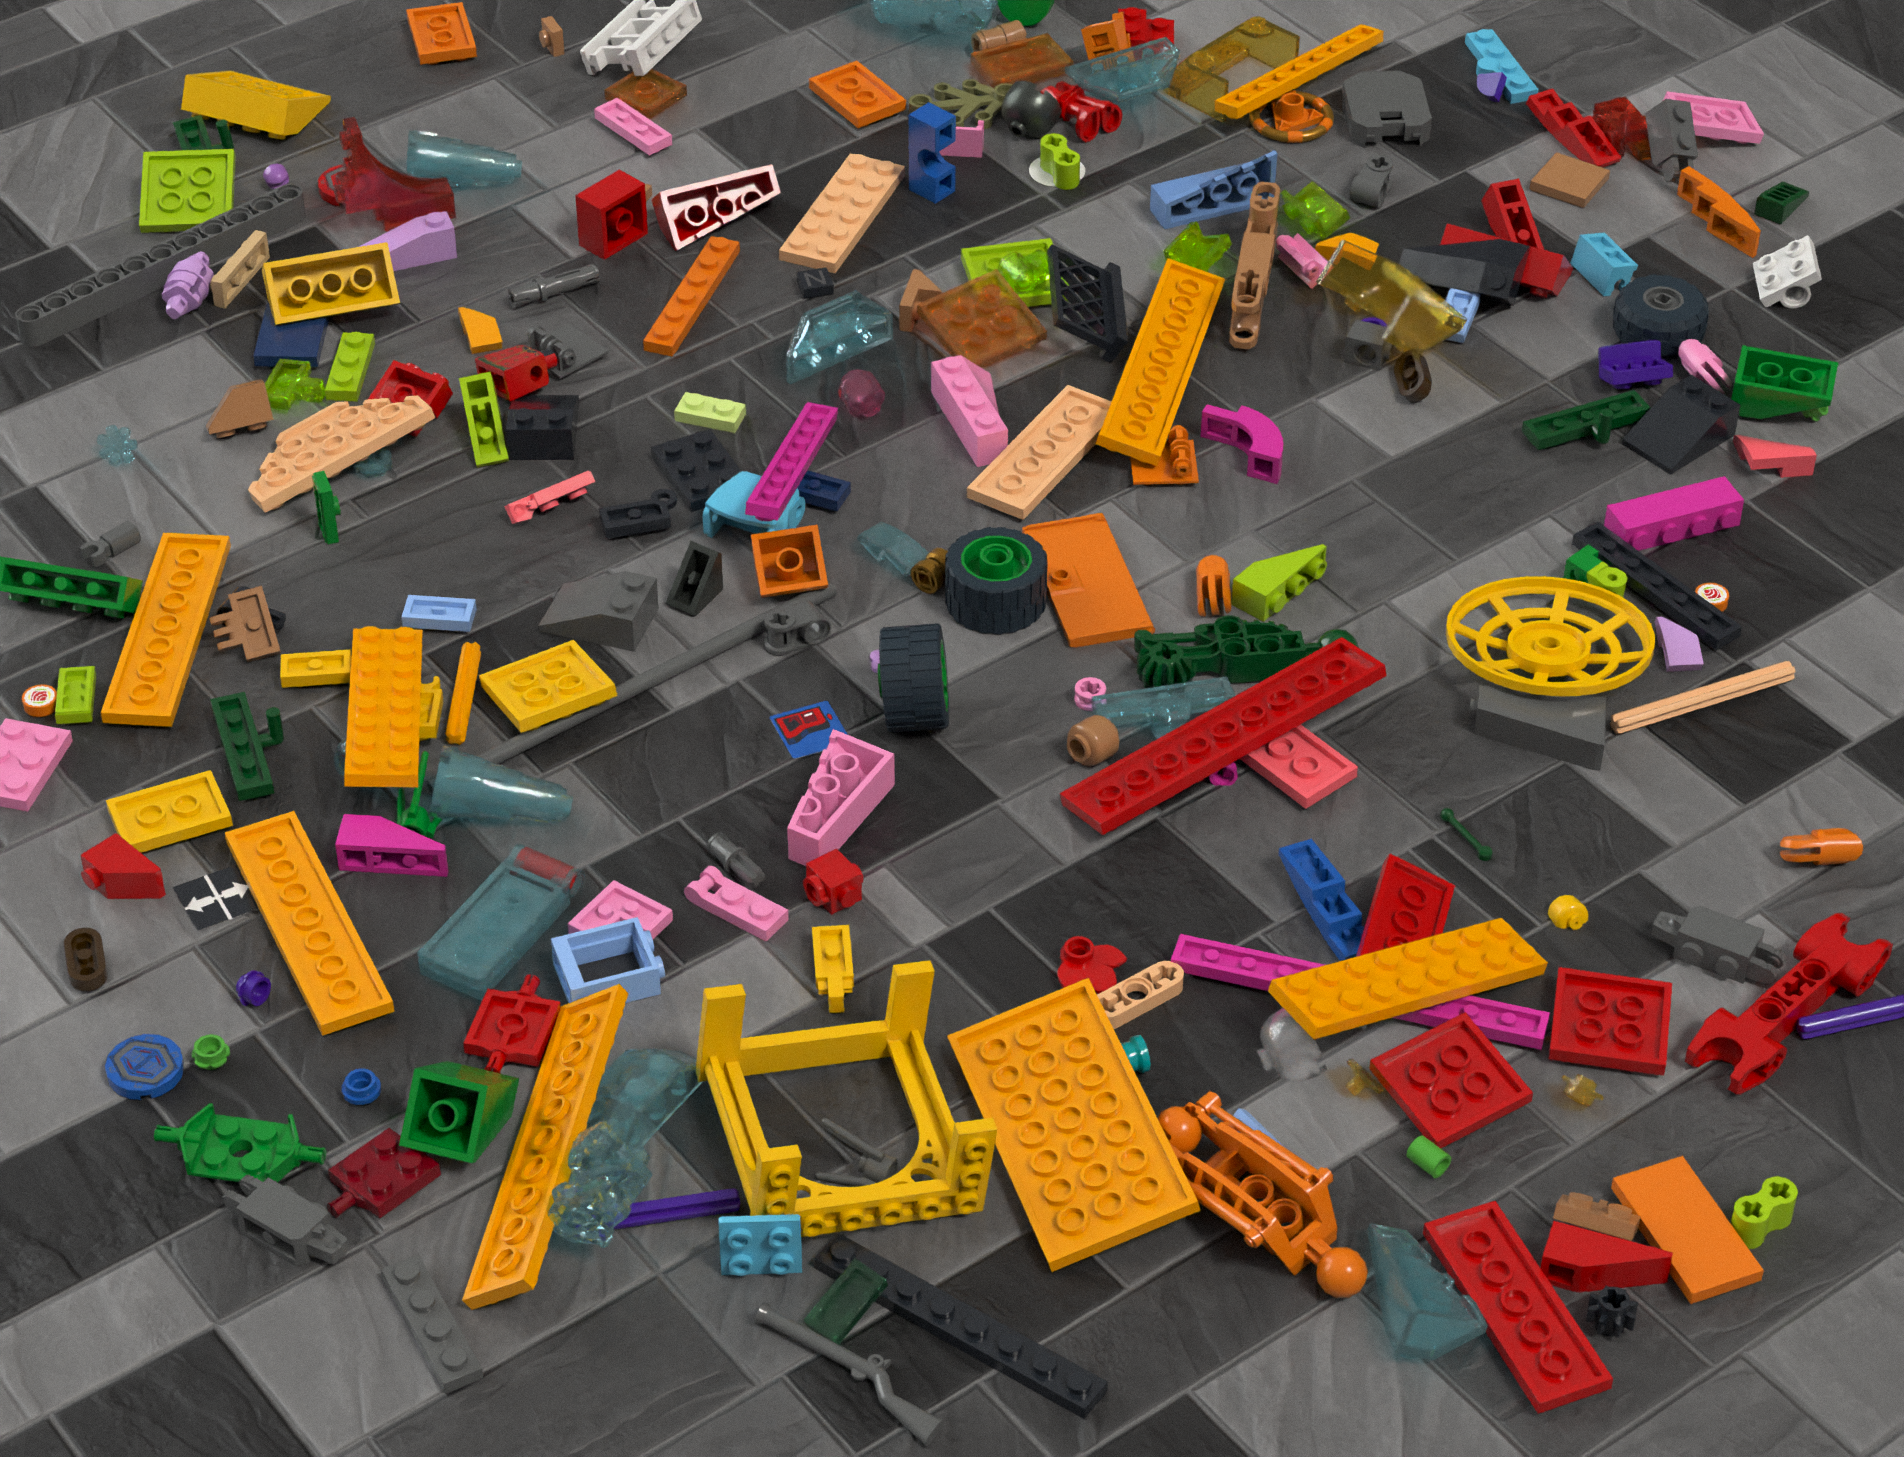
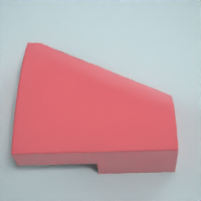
M1734 435L1733 443L1741 460L1747 459L1751 470L1777 468L1781 478L1813 475L1817 455L1812 448Z

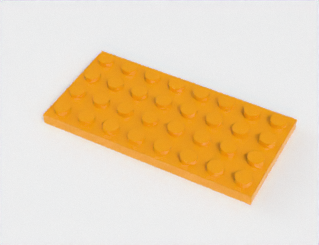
M1089 978L947 1036L983 1119H994L997 1127L996 1149L1051 1272L1200 1211L1198 1200Z

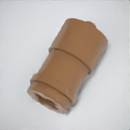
M1019 20L999 24L994 28L978 30L972 34L971 44L978 58H988L997 53H1007L1024 48L1026 46L1027 33Z

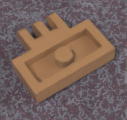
M262 586L229 594L228 597L232 611L209 618L212 626L226 624V627L213 631L215 639L227 636L230 638V640L217 644L219 652L243 646L247 662L281 654Z
M1575 1192L1569 1193V1196L1562 1194L1556 1204L1553 1219L1630 1241L1633 1240L1638 1230L1641 1216L1632 1214V1209L1620 1204L1608 1205V1201L1601 1199L1599 1203L1593 1202V1197Z

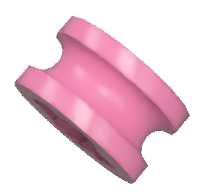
M1093 677L1079 680L1075 685V704L1080 709L1086 711H1095L1102 708L1106 701L1105 683Z

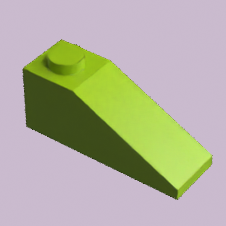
M491 372L459 378L477 468L509 461L500 407Z

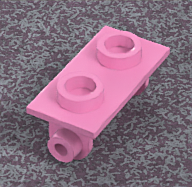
M1297 233L1294 238L1289 235H1280L1276 239V248L1281 252L1278 257L1311 289L1317 285L1332 267L1300 234Z

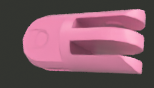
M1688 339L1682 342L1679 346L1678 355L1681 358L1682 366L1690 375L1700 379L1722 394H1725V392L1715 381L1716 378L1728 389H1731L1733 382L1722 369V361L1706 345L1701 344L1696 339Z

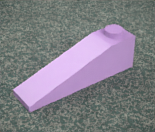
M446 211L432 212L425 216L416 217L361 245L367 246L387 242L393 271L457 258L455 230Z

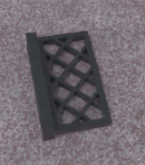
M1052 244L1047 250L1053 326L1100 347L1101 359L1112 363L1128 343L1120 266L1109 262L1105 269H1102ZM1061 277H1062L1070 286H1068V285L1061 279ZM1063 295L1071 303V305L1063 298ZM1076 311H1078L1085 320H1083ZM1065 314L1070 320L1063 318V315Z

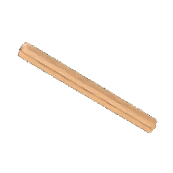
M1783 661L1615 713L1611 716L1610 726L1616 734H1622L1789 682L1795 678V667L1791 665L1790 661Z

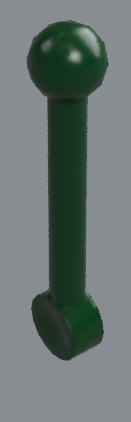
M1444 808L1441 810L1440 818L1445 822H1450L1478 851L1477 856L1480 860L1489 861L1492 858V849L1489 846H1482L1454 817L1452 809Z

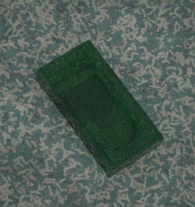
M854 1258L803 1321L811 1330L839 1345L887 1288L888 1283L885 1278Z

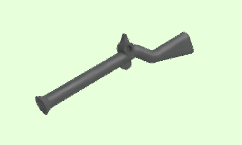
M764 1302L760 1306L755 1316V1324H766L851 1370V1376L855 1380L861 1381L867 1378L873 1381L880 1404L925 1446H929L943 1427V1420L894 1395L890 1377L886 1371L891 1365V1359L884 1360L881 1355L873 1354L867 1360L772 1310L768 1302Z

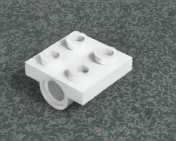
M1808 235L1790 242L1787 246L1771 254L1764 255L1753 263L1759 297L1765 308L1778 301L1787 308L1802 307L1810 300L1811 292L1809 286L1822 280L1814 243Z

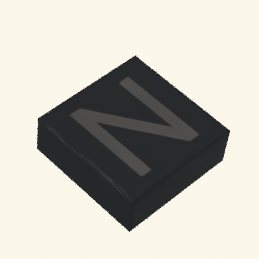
M827 267L797 272V282L803 298L834 294V285Z

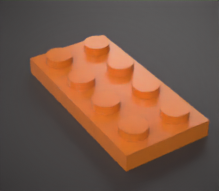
M1683 1156L1613 1178L1611 1189L1623 1206L1632 1209V1214L1641 1216L1638 1228L1650 1246L1673 1252L1669 1274L1690 1304L1762 1281L1763 1268Z

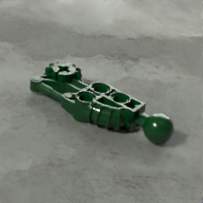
M1233 615L1221 616L1214 623L1197 625L1194 628V632L1151 634L1147 630H1138L1134 634V650L1139 653L1137 656L1139 680L1143 681L1144 688L1154 687L1156 693L1165 690L1169 694H1171L1173 689L1184 691L1185 685L1192 684V679L1196 676L1197 672L1213 671L1218 673L1221 679L1230 683L1263 681L1341 637L1358 648L1359 646L1354 636L1346 630L1333 629L1327 631L1318 639L1317 643L1305 644L1301 631L1288 630L1287 625H1275L1274 621H1269L1268 623H1263L1259 620L1247 622V620H1242ZM1194 642L1195 646L1184 647L1177 644Z

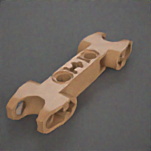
M1259 182L1253 187L1251 193L1249 218L1246 231H1244L1232 293V319L1229 342L1234 348L1251 349L1258 342L1263 302L1267 295L1277 238L1280 188L1276 183ZM1268 192L1275 197L1268 196V199H1262V196H1258V194ZM1248 331V334H1252L1250 338H1239L1235 333Z

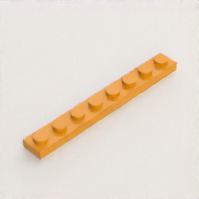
M1360 24L1216 99L1215 111L1227 115L1230 119L1243 118L1245 114L1263 107L1264 104L1280 98L1281 95L1299 88L1300 85L1310 80L1316 79L1328 70L1335 69L1336 66L1345 61L1352 60L1362 52L1371 50L1372 47L1383 42L1384 31Z

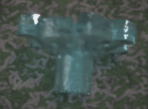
M116 425L107 426V434H100L97 437V443L105 446L99 451L102 459L110 457L109 464L114 467L119 466L122 461L125 463L132 462L135 456L130 450L137 449L138 444L135 439L129 438L131 430L128 427H121L118 431Z

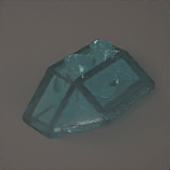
M1163 37L1065 67V73L1079 87L1097 99L1120 103L1169 88L1180 58V50L1168 38Z
M856 290L805 312L793 330L787 351V382L791 385L893 339V313Z
M656 1048L626 1050L602 1075L586 1128L590 1154L622 1169L700 1086L702 1082H699L695 1071L697 1058L676 1050Z

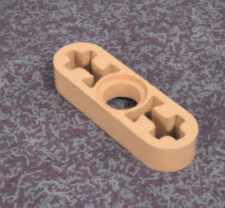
M1160 961L1097 994L1113 1029L1128 1023L1179 995L1183 990L1184 971L1177 963ZM1133 991H1140L1146 997L1134 1000L1129 998L1127 994Z

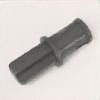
M716 833L708 840L707 851L723 863L724 870L728 873H735L747 885L753 888L758 887L759 883L764 881L765 874L749 858V853L746 849L737 847L723 833H720V835Z

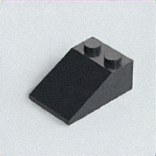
M1690 375L1670 387L1622 439V444L1671 475L1735 435L1740 404L1700 379Z
M524 395L513 400L508 409L506 425L509 460H574L579 395Z

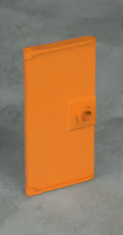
M1103 513L1031 524L1022 528V533L1033 537L1035 541H1038L1043 546V550L1046 551L1048 561L1047 596L1053 605L1070 647H1082L1134 638V634L1138 630H1147L1151 634L1155 632V627L1146 611Z

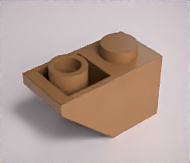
M259 379L230 386L206 424L208 433H216L217 438L236 434L235 429L247 426L248 430L267 427L266 421L274 419L264 381Z

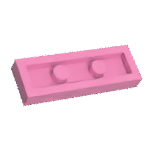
M619 98L594 108L595 119L649 156L672 145V134Z

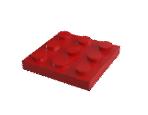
M1559 967L1548 1059L1664 1076L1667 1061L1672 983Z
M1466 1012L1370 1060V1071L1422 1135L1439 1148H1443L1532 1102L1533 1098L1532 1090Z

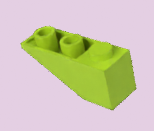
M1321 544L1253 562L1233 579L1231 605L1263 622L1266 621L1274 613L1280 612L1284 605L1293 597L1299 596L1315 579L1323 576L1327 568V562L1325 561L1327 546Z

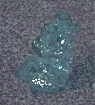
M616 1117L604 1120L576 1136L568 1158V1166L572 1171L569 1184L565 1181L556 1185L551 1191L554 1203L548 1211V1217L554 1224L553 1230L565 1240L573 1243L597 1244L602 1248L607 1247L612 1241L614 1226L628 1217L631 1212L630 1205L653 1175L646 1167L650 1155L642 1146L634 1144L628 1147L622 1141L621 1137L625 1133V1127ZM584 1157H586L587 1161L585 1168L581 1164ZM613 1186L619 1187L620 1197L614 1191Z

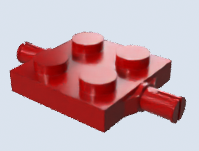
M531 974L526 975L521 989L518 991L505 992L487 989L463 1042L464 1053L490 1058L484 1070L500 1073L505 1062L538 1067L553 1032L561 1005L560 1001L544 999L535 995L540 985V979L537 976L533 975L531 979Z

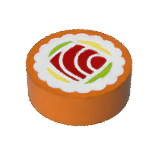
M1703 583L1696 588L1695 592L1720 611L1723 612L1727 608L1729 592L1722 585Z
M43 684L28 688L22 695L24 711L33 717H44L55 712L57 698L55 688Z

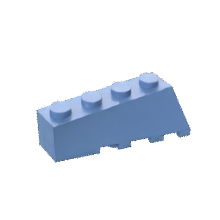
M1274 150L1247 163L1151 185L1150 211L1163 228L1168 229L1248 210L1253 187L1259 182L1275 183L1277 152ZM1268 192L1258 194V196H1262V199H1268V196L1274 197L1273 194Z

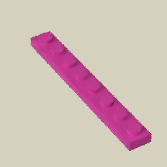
M810 402L805 404L748 498L745 509L746 515L755 516L760 521L779 520L835 424L838 408Z

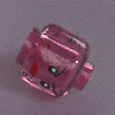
M852 370L845 374L840 381L838 396L852 416L872 417L880 411L881 405L885 400V392L870 371Z

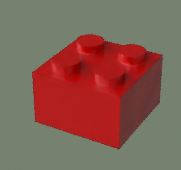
M617 170L575 195L579 246L605 260L648 234L645 183L622 170Z

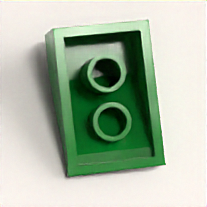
M1742 345L1731 399L1740 404L1739 416L1757 419L1831 406L1838 362Z

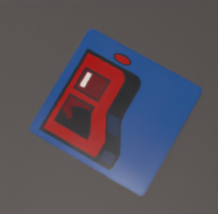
M828 701L770 716L771 722L793 759L827 749L829 737L833 729L847 734Z

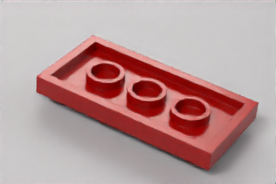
M1389 854L1382 865L1356 957L1442 934L1455 885L1393 854Z

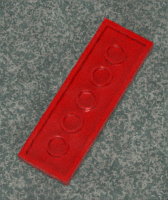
M1496 1201L1424 1223V1237L1538 1414L1612 1389L1613 1377Z

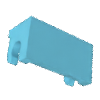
M1606 233L1580 235L1570 262L1603 296L1611 295L1614 285L1618 280H1621L1618 287L1620 290L1630 282L1633 272L1638 267V264Z

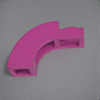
M1207 404L1202 411L1201 437L1241 449L1248 455L1247 476L1278 484L1282 471L1284 444L1278 427L1262 413L1241 405L1238 412Z

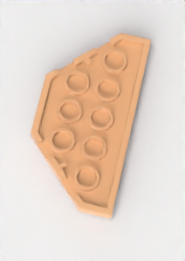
M418 395L406 396L404 402L390 403L389 398L364 400L363 405L349 406L348 401L335 402L279 433L275 441L277 444L275 452L268 453L260 467L261 477L258 481H252L248 491L252 500L265 513L277 509L298 494L310 491L313 488V473L325 471L327 478L335 477L343 469L356 462L366 460L370 454L384 446H390L411 431L423 428L426 423L435 419L432 408Z

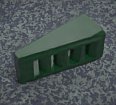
M1782 181L1757 197L1754 214L1782 224L1808 198L1809 191Z

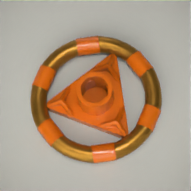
M1291 90L1281 95L1280 98L1264 104L1263 107L1249 112V120L1253 128L1267 138L1287 143H1302L1325 135L1333 126L1334 114L1330 105L1322 98L1310 93ZM1304 103L1313 106L1315 109H1305ZM1270 104H1272L1275 129L1260 118V113ZM1318 124V126L1307 131H1299L1304 128Z

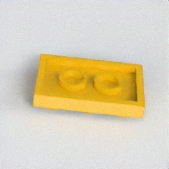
M211 770L106 800L107 809L117 834L141 853L233 826L231 814Z

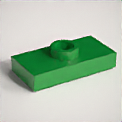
M325 471L313 473L312 481L318 525L325 543L339 542L336 516L341 515L339 501L336 495L333 496Z

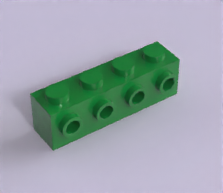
M0 556V591L9 593L8 600L29 603V597L41 598L40 605L60 608L61 602L72 603L71 610L92 613L93 607L104 609L103 615L124 618L125 612L134 614L136 612L143 580Z

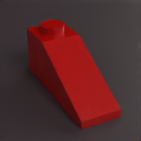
M1520 179L1492 183L1481 202L1490 227L1496 236L1544 250Z

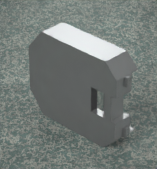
M1402 71L1359 72L1343 81L1341 102L1351 142L1365 148V142H1381L1382 136L1403 135L1404 141L1419 140V146H1421L1430 139L1432 117L1420 78ZM1392 117H1401V119H1402V120H1381V118H1392Z

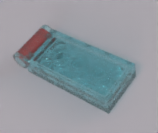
M515 845L509 856L417 952L420 974L482 1001L487 989H493L571 904L569 897H574L581 889L584 881V871L525 845Z

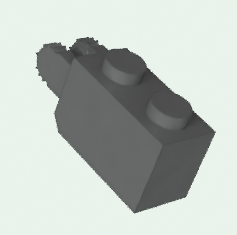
M1665 99L1646 112L1645 117L1652 163L1656 166H1662L1666 182L1676 183L1677 179H1680L1682 169L1688 166L1694 169L1693 160L1698 157L1690 102Z

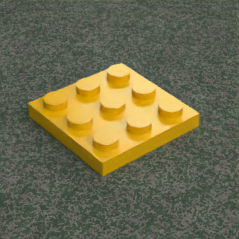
M574 640L479 675L481 687L521 733L536 730L543 724L559 718L570 717L577 711L590 706L601 705L606 700L617 696L616 686L612 680Z

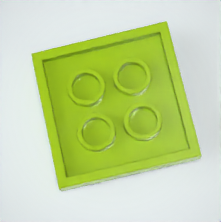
M234 149L143 152L139 217L141 233L185 231L233 209L236 159Z
M1051 238L961 249V260L980 312H996L1005 309H1023L1030 306L1052 305L1047 250L1053 244Z

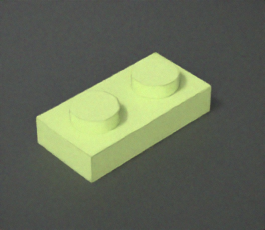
M685 392L674 410L675 421L736 433L746 415V404Z

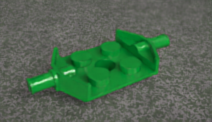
M209 1103L184 1124V1127L174 1128L157 1125V1129L154 1131L155 1142L177 1144V1149L182 1151L187 1175L239 1182L247 1174L262 1182L269 1177L278 1183L295 1166L299 1167L301 1161L323 1165L327 1153L325 1147L305 1146L299 1142L292 1114L288 1115V1124L215 1114L212 1103ZM237 1151H251L243 1157L232 1156Z

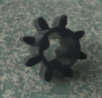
M1605 1286L1599 1295L1596 1293L1590 1294L1586 1322H1594L1597 1334L1619 1338L1625 1328L1633 1331L1638 1302L1630 1301L1626 1289Z

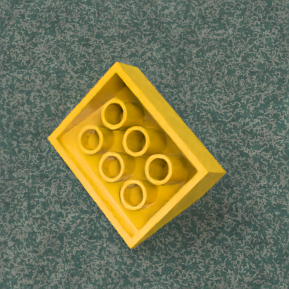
M220 71L185 75L181 109L192 112V117L202 115V118L208 120L209 117L216 118L217 121L224 119L227 120L228 126H234L236 123L243 125L242 130L259 133L260 130L267 131L268 136L271 138L286 139V135L298 134L330 103L331 96L234 71Z

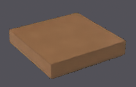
M1556 152L1531 180L1530 190L1584 208L1608 181L1610 170Z

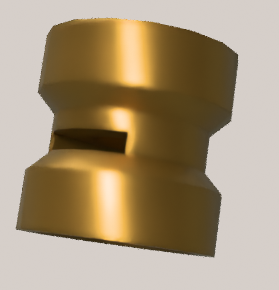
M935 548L927 554L925 560L919 561L912 567V580L921 591L932 594L942 587L943 581H945L946 553H948L947 550Z

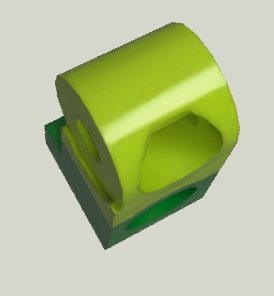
M1589 544L1566 560L1563 578L1602 587L1624 598L1627 582L1626 574L1622 570L1609 567L1598 559L1599 551Z

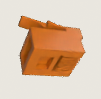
M1123 12L1112 14L1113 20L1088 25L1081 29L1092 73L1135 64L1130 44V33L1126 34Z

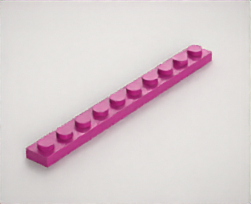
M1184 934L1179 935L1171 958V962L1179 964L1184 973L1268 991L1272 979L1325 965ZM1469 995L1392 1017L1436 1027L1466 1012L1487 1038L1542 1050L1550 1012Z

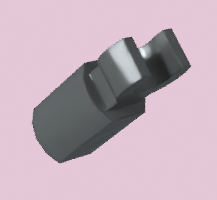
M127 520L102 534L98 541H90L80 547L82 558L85 560L91 556L92 566H101L106 562L107 557L113 558L141 541V536L137 527Z

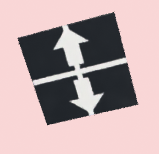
M237 864L172 887L197 931L259 909Z

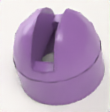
M272 164L264 170L263 178L271 189L289 183V175L283 165Z

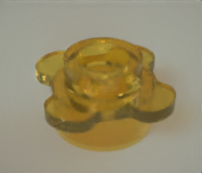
M1577 1074L1574 1079L1565 1075L1561 1077L1563 1081L1567 1082L1562 1093L1575 1102L1590 1108L1595 1098L1603 1101L1604 1097L1595 1092L1597 1084L1580 1074Z

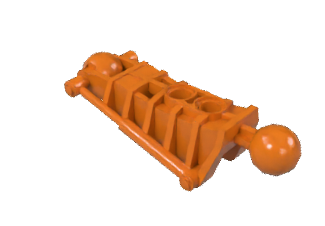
M1211 1091L1201 1097L1196 1102V1105L1188 1102L1184 1107L1171 1106L1158 1115L1157 1119L1200 1204L1244 1234V1240L1251 1248H1257L1262 1244L1272 1255L1275 1254L1294 1276L1312 1262L1317 1267V1282L1325 1293L1335 1298H1350L1361 1291L1366 1283L1368 1274L1363 1258L1357 1251L1348 1247L1331 1248L1329 1246L1337 1239V1223L1327 1187L1333 1182V1174L1328 1168L1320 1167L1316 1169L1260 1130H1253L1222 1109L1220 1097ZM1213 1114L1224 1122L1217 1124L1210 1116ZM1202 1133L1220 1148L1205 1163L1189 1154L1200 1143ZM1246 1171L1252 1174L1242 1182L1238 1180ZM1256 1199H1264L1261 1202L1256 1201ZM1292 1222L1288 1226H1281L1282 1223Z

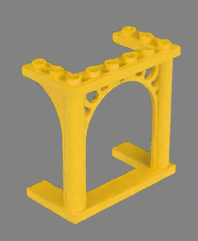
M930 960L893 965L885 1020L741 1038L746 998L743 985L736 984L704 988L695 1071L699 1082L708 1081L751 1211L750 1216L798 1214L801 1220V1237H814L820 1234L854 1231L862 1228L889 1226L903 1222L931 1220L938 1217L983 1211L997 1127L993 1118L955 1123L924 1045L935 972ZM891 1057L914 1117L919 1136L918 1147L914 1156L898 1173L881 1182L866 1186H829L799 1176L802 1156L798 1144L775 1148L768 1147L744 1076ZM931 1158L932 1164L923 1163L922 1161ZM913 1174H924L933 1178V1180L915 1182L911 1176ZM797 1191H806L810 1197L796 1199Z

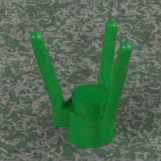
M423 751L419 763L418 787H414L411 804L407 810H405V790L403 788L398 790L397 824L425 837L433 838L437 826L448 813L454 801L453 799H448L431 822L427 810L419 806L429 756L427 751Z

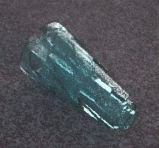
M409 130L405 190L491 186L492 184L514 183L515 178H521L522 160H516V154L494 150L493 147L464 143L460 139L437 136V133Z
M442 745L441 755L449 756L450 758L440 756L429 816L444 819L445 817L512 821L517 819L543 823L561 822L562 816H570L573 796L567 795V789L563 788L562 785L491 763L481 757L459 751L457 747Z

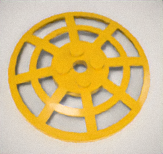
M1547 576L1507 578L1474 588L1463 595L1452 606L1447 616L1445 634L1448 646L1454 656L1466 668L1478 676L1512 690L1546 696L1591 695L1623 686L1645 671L1652 660L1655 648V634L1652 625L1645 614L1634 604L1602 587L1586 582ZM1522 594L1555 595L1552 608H1524L1512 611L1502 598ZM1569 597L1581 599L1608 609L1616 615L1601 624L1585 615L1567 611ZM1487 602L1498 613L1497 616L1487 621L1480 628L1479 632L1460 623L1470 611ZM1550 618V620H1537L1526 623L1520 621L1521 619ZM1563 621L1581 625L1591 631L1583 633L1578 628L1563 623ZM1628 623L1640 637L1643 651L1622 653L1620 642L1612 632ZM1507 624L1511 629L1507 641L1490 636L1502 625ZM1456 633L1476 641L1477 653L1482 661H1476L1460 647L1456 641ZM1602 638L1611 653L1590 654L1591 643ZM1487 646L1506 651L1509 659L1494 661L1488 653ZM1640 661L1628 671L1613 678L1605 679L1617 669L1619 663ZM1587 664H1607L1603 670L1592 676L1582 671ZM1520 668L1534 674L1533 679H1528L1508 670ZM1566 675L1576 680L1569 682H1547L1550 677Z

